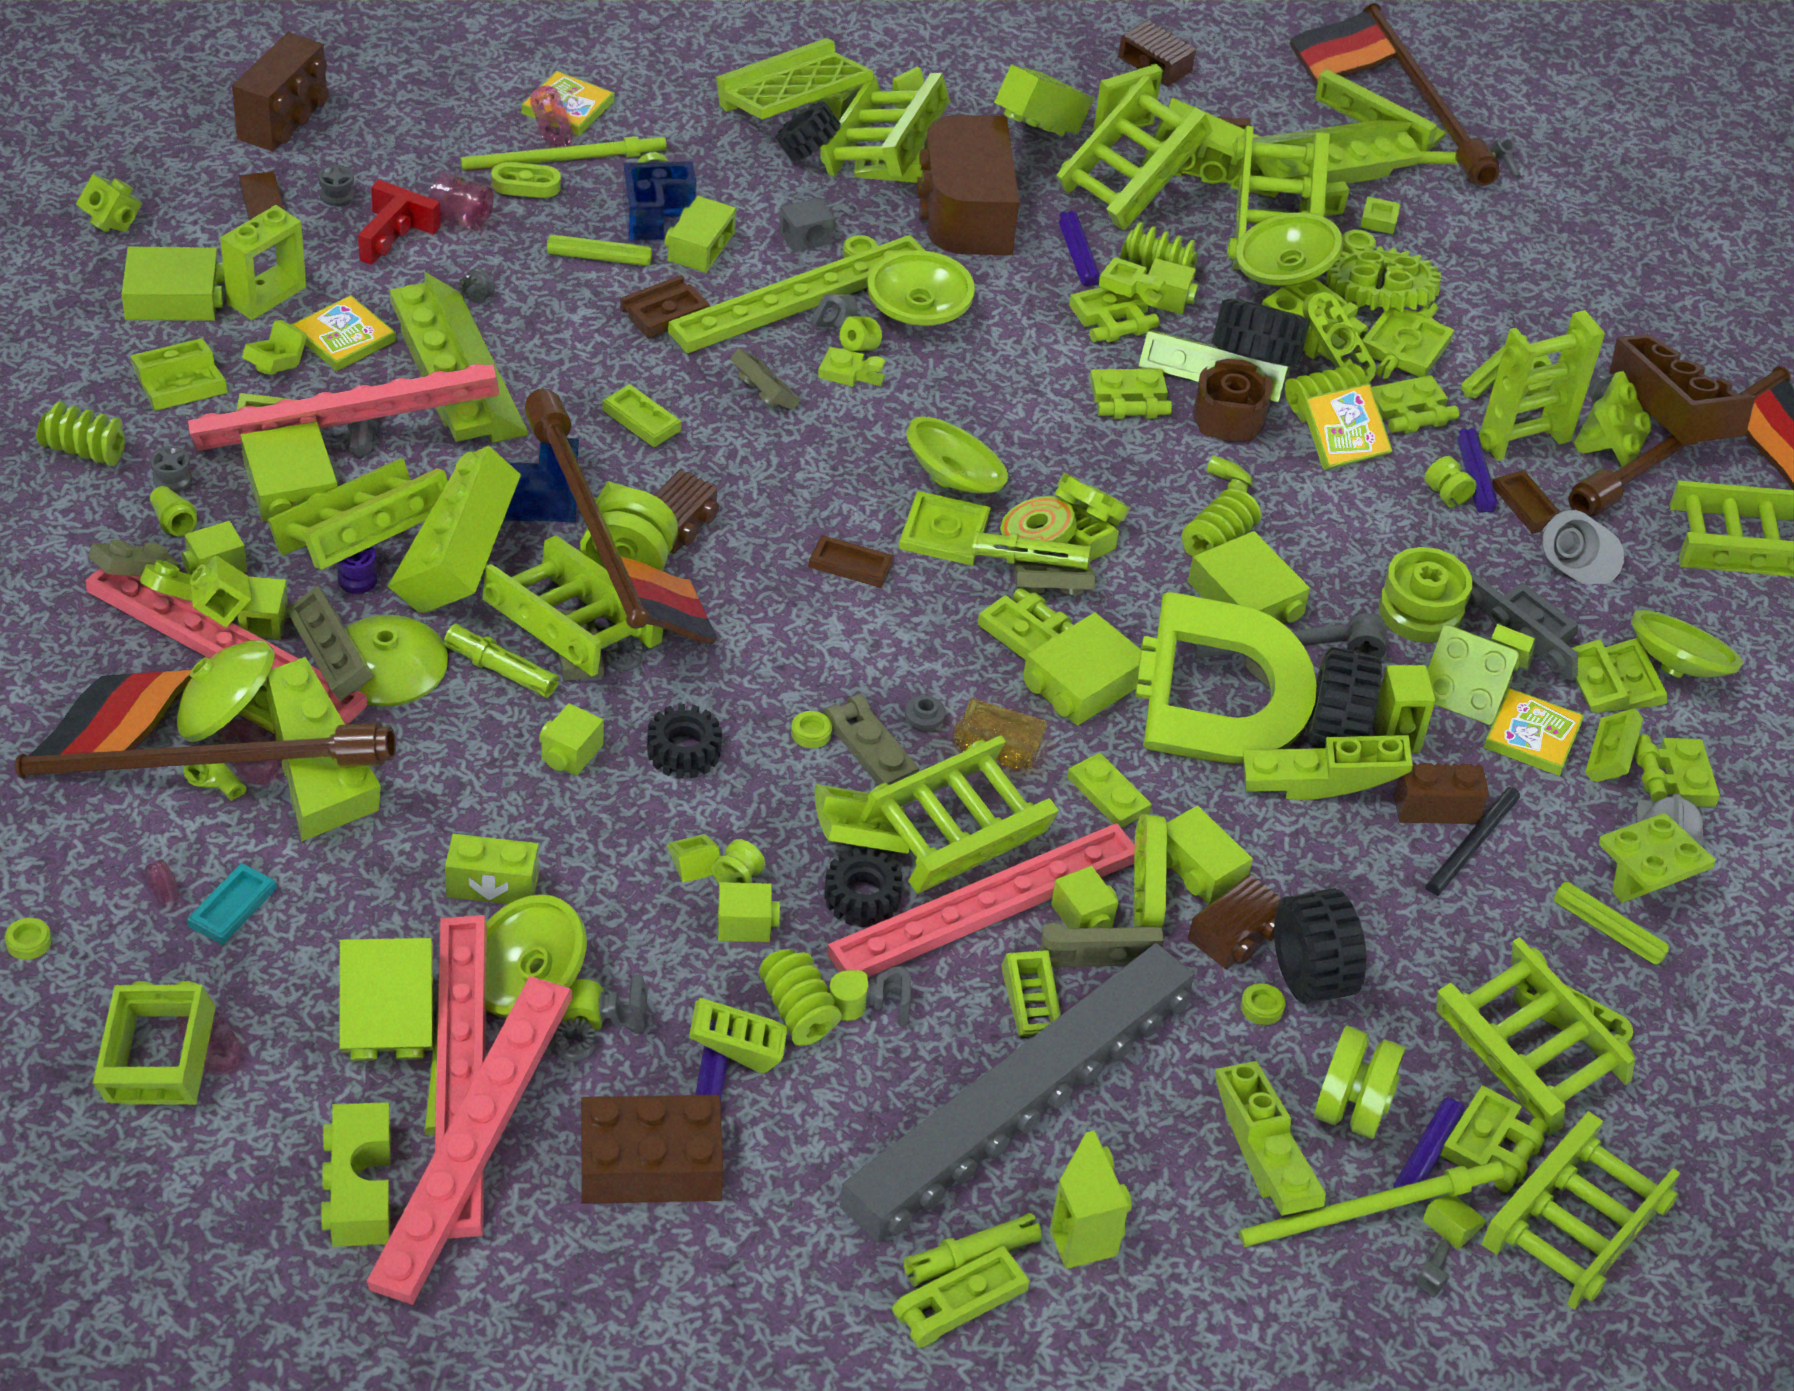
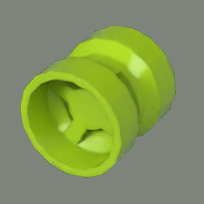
M1444 456L1435 461L1428 468L1424 478L1425 483L1433 491L1440 492L1441 500L1450 508L1456 506L1450 498H1453L1458 504L1465 503L1472 497L1477 486L1476 481L1468 473L1461 472L1460 464L1451 456Z

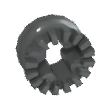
M472 268L458 283L460 286L459 290L463 291L461 293L462 296L466 295V299L470 298V301H474V303L479 305L495 292L492 278L480 268Z
M631 635L607 646V663L612 668L620 671H629L637 668L642 661V643L639 642L638 638L634 639V636ZM624 649L626 653H631V657L627 655V658H625L624 655L618 654V650Z
M571 1018L568 1019V1022H561V1026L559 1025L555 1031V1049L558 1055L567 1061L573 1062L588 1058L595 1048L594 1028L592 1029V1025L590 1023L586 1024L584 1019L582 1022L579 1021V1018H575V1021H572ZM575 1035L582 1036V1043L569 1047L567 1039H573Z

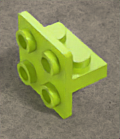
M1624 371L1615 373L1603 397L1593 405L1574 441L1577 451L1583 454L1612 448L1621 467L1637 458L1651 430L1650 417L1643 411L1637 399L1636 389L1628 381Z
M1445 625L1427 669L1436 700L1435 705L1488 725L1493 724L1502 699L1512 682V673L1520 654L1519 651L1457 627Z
M1666 813L1602 835L1599 838V846L1617 862L1612 892L1621 903L1705 872L1715 866L1716 859Z

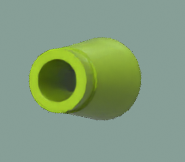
M166 486L157 487L152 491L150 502L161 529L165 533L177 537L192 532L197 524V511L194 505Z

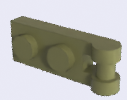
M862 694L848 698L847 703L844 705L834 704L823 709V714L831 720L832 730L878 785L882 783L891 785L919 772V767L872 713L866 698ZM855 717L858 723L850 725L847 720Z
M1051 922L1042 929V944L1039 947V951L1049 950L1052 967L1126 966L1155 943L1163 947L1164 939L1161 927L1134 926L1131 928L1090 927L1066 929L1060 923Z

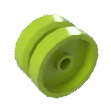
M614 489L604 494L597 506L620 556L643 562L663 571L668 554L678 536V522L673 511L661 499L638 489ZM587 527L580 541V552L605 568Z
M1428 547L1406 549L1395 555L1388 566L1385 586L1379 599V614L1385 621L1386 626L1399 636L1416 642H1438L1445 625L1448 624L1457 628L1461 626L1465 614V606L1469 601L1472 591V576L1464 563L1445 551Z
M1346 1025L1330 1063L1313 1118L1335 1126L1343 1119L1348 1103L1351 1101L1356 1103L1350 1121L1351 1131L1373 1140L1383 1113L1388 1114L1401 1077L1398 1071L1406 1046L1384 1039L1378 1043L1371 1062H1365L1364 1058L1370 1041L1368 1033Z

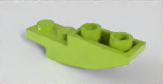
M1409 735L1326 737L1325 748L1243 750L1245 791H1285L1286 799L1293 800L1329 798L1362 791L1395 780L1412 772L1413 768Z
M1253 1061L1215 1069V1078L1227 1119L1262 1198L1271 1197L1281 1216L1324 1207L1326 1192L1290 1133L1291 1117L1258 1062Z

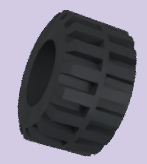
M1225 299L1221 303L1211 343L1218 349L1240 356L1283 366L1299 365L1310 322L1301 315L1238 299Z
M1333 646L1327 650L1318 672L1315 705L1308 720L1307 736L1310 745L1325 748L1326 737L1370 735L1382 678V664L1379 656Z
M1336 888L1283 897L1277 906L1275 915L1274 942L1281 973L1293 996L1300 1003L1308 1004L1359 993L1365 980L1366 945L1359 917L1349 898L1345 896L1342 890Z

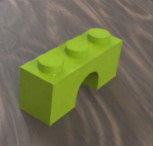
M389 1102L333 1104L332 1123L323 1124L324 1152L332 1151L331 1162L322 1163L323 1191L331 1190L330 1201L322 1202L321 1204L322 1230H331L332 1247L387 1244L390 1238L389 1180H365L357 1176V1174L371 1166L391 1165Z

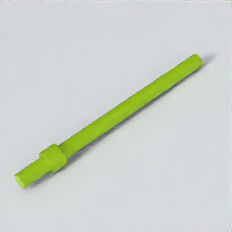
M638 136L624 137L623 141L460 157L462 171L493 168L503 162L538 164L626 155V158L640 157V153L666 151L667 144L665 137L639 139Z
M1499 1161L1469 1169L1462 1165L1445 1170L1443 1176L1238 1230V1234L1245 1248L1448 1193L1452 1197L1471 1192L1474 1186L1503 1179L1504 1170Z

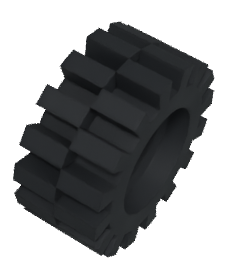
M818 101L816 104H810L807 109L805 107L800 110V113L792 116L790 121H786L783 124L784 127L778 130L775 138L792 161H800L804 156L806 158L809 157L813 151L817 152L823 144L826 145L829 142V138L837 134L836 131L840 129L841 123L824 101Z
M678 704L677 711H674L672 706L665 707L664 715L658 711L654 715V721L650 720L648 724L647 756L649 761L653 760V766L657 770L663 766V774L670 776L672 771H676V778L683 779V774L689 772L690 778L698 777L699 769L704 775L710 772V765L715 767L718 763V757L721 755L722 728L719 727L718 719L716 717L711 719V712L707 709L700 714L699 706L692 705L691 710H685V704ZM677 736H690L697 739L699 743L683 747L677 746L669 740Z
M860 848L852 849V857H849L846 851L839 854V861L833 859L830 863V869L827 868L824 899H827L826 906L828 910L834 909L833 916L838 920L845 915V924L851 926L854 919L860 920V927H867L868 920H872L875 925L882 922V916L886 920L892 918L893 911L897 912L899 909L903 885L901 870L897 871L898 864L894 860L887 863L888 855L882 852L878 858L874 857V850L868 848L867 855H861ZM855 881H867L875 884L879 891L873 894H858L851 891L848 885Z

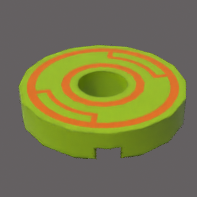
M1040 496L1025 500L1011 508L1003 517L1000 530L1001 534L1010 536V533L1013 532L1019 533L1021 538L1068 543L1075 535L1077 521L1072 505L1066 500L1054 496ZM1039 525H1044V526H1042V527H1040V528L1033 529V528H1035V527H1037V526H1039ZM1007 546L1008 549L1028 551L1026 548ZM1036 550L1037 553H1049L1048 551Z

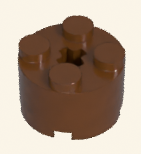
M1238 359L1216 361L1215 367L1208 370L1206 366L1199 376L1193 407V417L1199 426V431L1205 436L1228 441L1254 440L1265 425L1270 403L1272 382L1268 375L1265 373V377L1256 372L1257 366Z

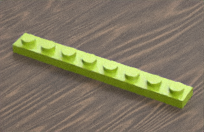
M907 235L669 321L668 333L688 354L816 307L827 294L849 295L867 288L868 276L872 267L884 257L901 251L926 250L911 235Z

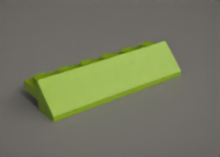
M1374 120L1253 138V142L1305 146L1306 143L1312 141L1316 132L1329 133L1326 183L1345 181L1346 184L1380 179L1388 176L1395 168L1417 165L1423 158V154L1416 146L1414 139L1406 132L1413 122ZM1235 140V141L1233 142V144H1232V147L1234 148V150H1235L1236 140ZM1252 156L1250 171L1261 169L1265 177L1303 180V177H1308L1309 164H1304L1303 160Z
M425 271V283L390 289V302L401 323V334L421 377H426L436 371L453 372L464 370L474 364H494L500 395L436 407L444 426L449 427L455 442L489 435L492 443L528 435V430L461 293Z

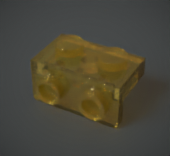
M970 698L962 721L957 722L955 726L954 744L964 752L978 740L983 739L987 742L1001 735L1006 742L997 757L999 762L1013 769L1024 767L1032 770L1047 731L1048 721Z

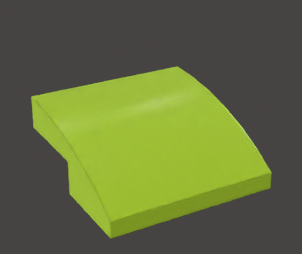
M203 338L130 355L133 369L154 411L228 393L226 380L215 366L213 352Z
M1638 638L1604 647L1601 639L1572 647L1578 653V676L1575 677V680L1591 712L1599 713L1667 704V693Z
M816 784L814 795L817 815L828 841L909 853L910 848L884 814L866 823L861 819L860 815L868 801L867 796L869 793ZM901 806L900 808L902 809L903 812H905L904 807Z

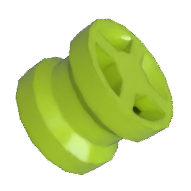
M735 839L726 847L725 856L717 858L711 869L718 883H752V877L758 876L764 870L766 863L764 856L756 846L748 841Z

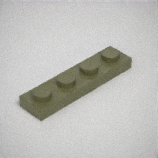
M319 585L286 608L328 686L340 701L349 694L361 689L368 680L374 677L328 596Z

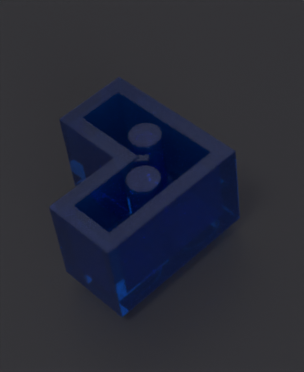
M693 161L623 163V203L629 241L664 240L665 217H680L685 207L689 208L696 199L697 183Z
M567 438L579 464V438ZM540 442L539 463L508 462L521 476L504 520L576 522L577 503L551 444Z

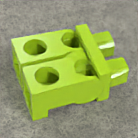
M1316 279L1299 285L1282 287L1262 301L1264 306L1304 317L1302 306L1307 296L1315 292H1327L1337 299L1361 340L1364 339L1368 330L1367 325L1356 319L1358 306L1352 302L1347 304L1342 297ZM1316 301L1318 308L1314 311L1315 315H1323L1329 324L1338 322L1337 318L1335 320L1328 319L1324 313L1325 307L1328 306L1327 302ZM1309 325L1303 347L1305 355L1314 359L1321 354L1331 361ZM1341 328L1336 329L1331 335L1333 347L1341 349L1346 345L1348 340L1347 333Z

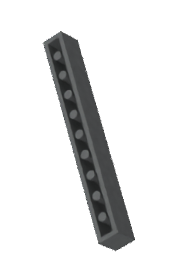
M1155 943L843 1182L840 1208L878 1243L890 1233L893 1236L901 1234L911 1223L913 1215L923 1207L927 1210L934 1208L942 1200L946 1189L956 1181L959 1184L967 1182L976 1172L978 1164L988 1156L992 1159L997 1158L1007 1148L1010 1139L1021 1131L1023 1134L1030 1132L1038 1124L1042 1114L1051 1106L1054 1109L1062 1107L1070 1098L1073 1089L1082 1082L1085 1085L1091 1084L1099 1076L1103 1066L1112 1058L1115 1061L1121 1060L1130 1051L1133 1042L1140 1036L1144 1035L1146 1038L1152 1036L1162 1024L1163 1018L1171 1012L1174 1014L1181 1013L1192 999L1190 991L1194 973L1159 944Z

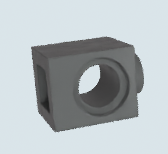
M819 197L781 206L779 233L793 253L832 243V233L836 228L835 217L831 210H827Z

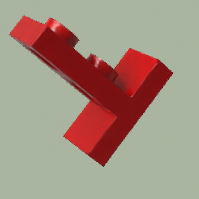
M378 179L371 186L372 212L377 215L358 234L359 260L372 265L381 255L386 256L391 249L392 243L399 236H405L410 226L434 235L441 228L440 201Z

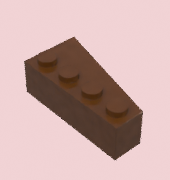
M1649 334L1617 337L1609 374L1624 371L1628 381L1636 389L1637 399L1641 407L1645 408L1679 442L1694 445L1701 441L1746 436L1755 401L1754 396L1746 391L1738 395L1731 390L1732 383L1722 377L1717 378L1716 381L1704 374L1705 367L1697 362L1680 360V352Z

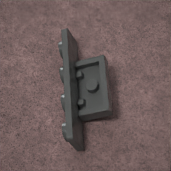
M1468 569L1472 576V591L1467 603L1469 606L1481 609L1489 616L1495 626L1499 624L1535 638L1534 653L1545 660L1548 667L1554 672H1560L1569 680H1573L1578 676V653L1566 644L1578 634L1577 623L1523 582L1506 595H1502Z

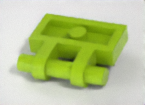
M1100 287L1070 294L1069 306L1083 326L1087 327L1096 324L1099 326L1090 329V338L1094 343L1106 340L1107 343L1118 341L1120 336L1132 333L1139 336L1146 334L1149 329L1159 327L1157 314L1144 315V313L1148 312L1149 305L1136 292L1130 298ZM1125 317H1126V319H1127V320L1121 321V322H1116V321H1115V320H1117V319H1121V318H1125Z
M1093 369L1090 371L1089 379L1094 401L1097 403L1098 416H1112L1113 420L1125 419V416H1145V419H1157L1158 415H1171L1172 403L1170 400L1166 401L1168 392L1162 369Z
M1432 375L1371 387L1382 420L1389 419L1388 428L1391 433L1405 431L1406 434L1417 432L1419 427L1433 425L1435 428L1447 425L1448 421L1459 418V410L1456 405L1446 407L1448 397Z
M1022 587L1014 592L1012 599L1005 595L980 612L977 625L1025 660L1029 652L1073 626L1070 617L1062 611L1056 613L1045 605L1044 598L1035 592L1030 594Z
M1645 734L1639 735L1634 756L1638 766L1643 769L1644 773L1641 780L1645 791L1650 793L1652 801L1657 802L1667 797V794H1680L1681 798L1687 799L1697 807H1716L1720 794L1702 739L1663 738L1660 746L1661 749H1658L1652 743L1650 736ZM1660 768H1666L1667 774Z
M1482 1085L1444 1144L1441 1156L1459 1166H1465L1466 1169L1499 1161L1504 1170V1178L1494 1181V1185L1500 1191L1509 1192L1514 1183L1521 1182L1528 1171L1527 1162L1531 1155H1537L1542 1148L1545 1140L1543 1135L1548 1126L1545 1121L1539 1118H1533L1529 1125L1517 1119L1522 1108L1521 1105ZM1505 1137L1515 1143V1148L1512 1152L1500 1147Z

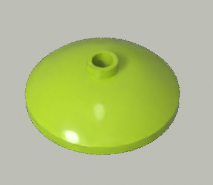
M1287 213L1268 218L1250 228L1240 239L1236 249V256L1239 268L1249 278L1270 286H1293L1311 281L1330 269L1341 255L1343 242L1339 228L1329 219L1311 213Z
M908 250L888 255L878 261L869 273L867 291L873 304L890 318L914 326H935L950 322L963 315L969 309L974 299L975 285L968 270L956 260L936 252Z
M925 416L914 418L906 429L908 444L920 465L938 485L945 488L950 487L961 492L979 494L997 492L1005 486L1008 480V472L1004 464L989 447L970 433L946 421Z
M1637 610L1631 618L1633 631L1645 650L1662 663L1660 668L1672 676L1681 678L1683 674L1699 678L1724 677L1739 672L1743 664L1742 658L1731 647L1687 622L1650 610Z
M376 615L361 619L346 627L374 675L358 690L366 695L367 705L397 706L410 703L430 693L442 681L448 666L447 649L439 634L428 625L400 615Z
M250 640L224 648L212 657H205L196 663L190 672L192 678L187 683L181 697L177 714L178 733L189 742H197L211 736L229 723L249 703L267 678L274 662L275 653L273 648L263 640Z
M531 895L509 903L486 922L487 1012L507 1019L529 976L570 988L584 962L587 936L581 917L568 903L550 895Z

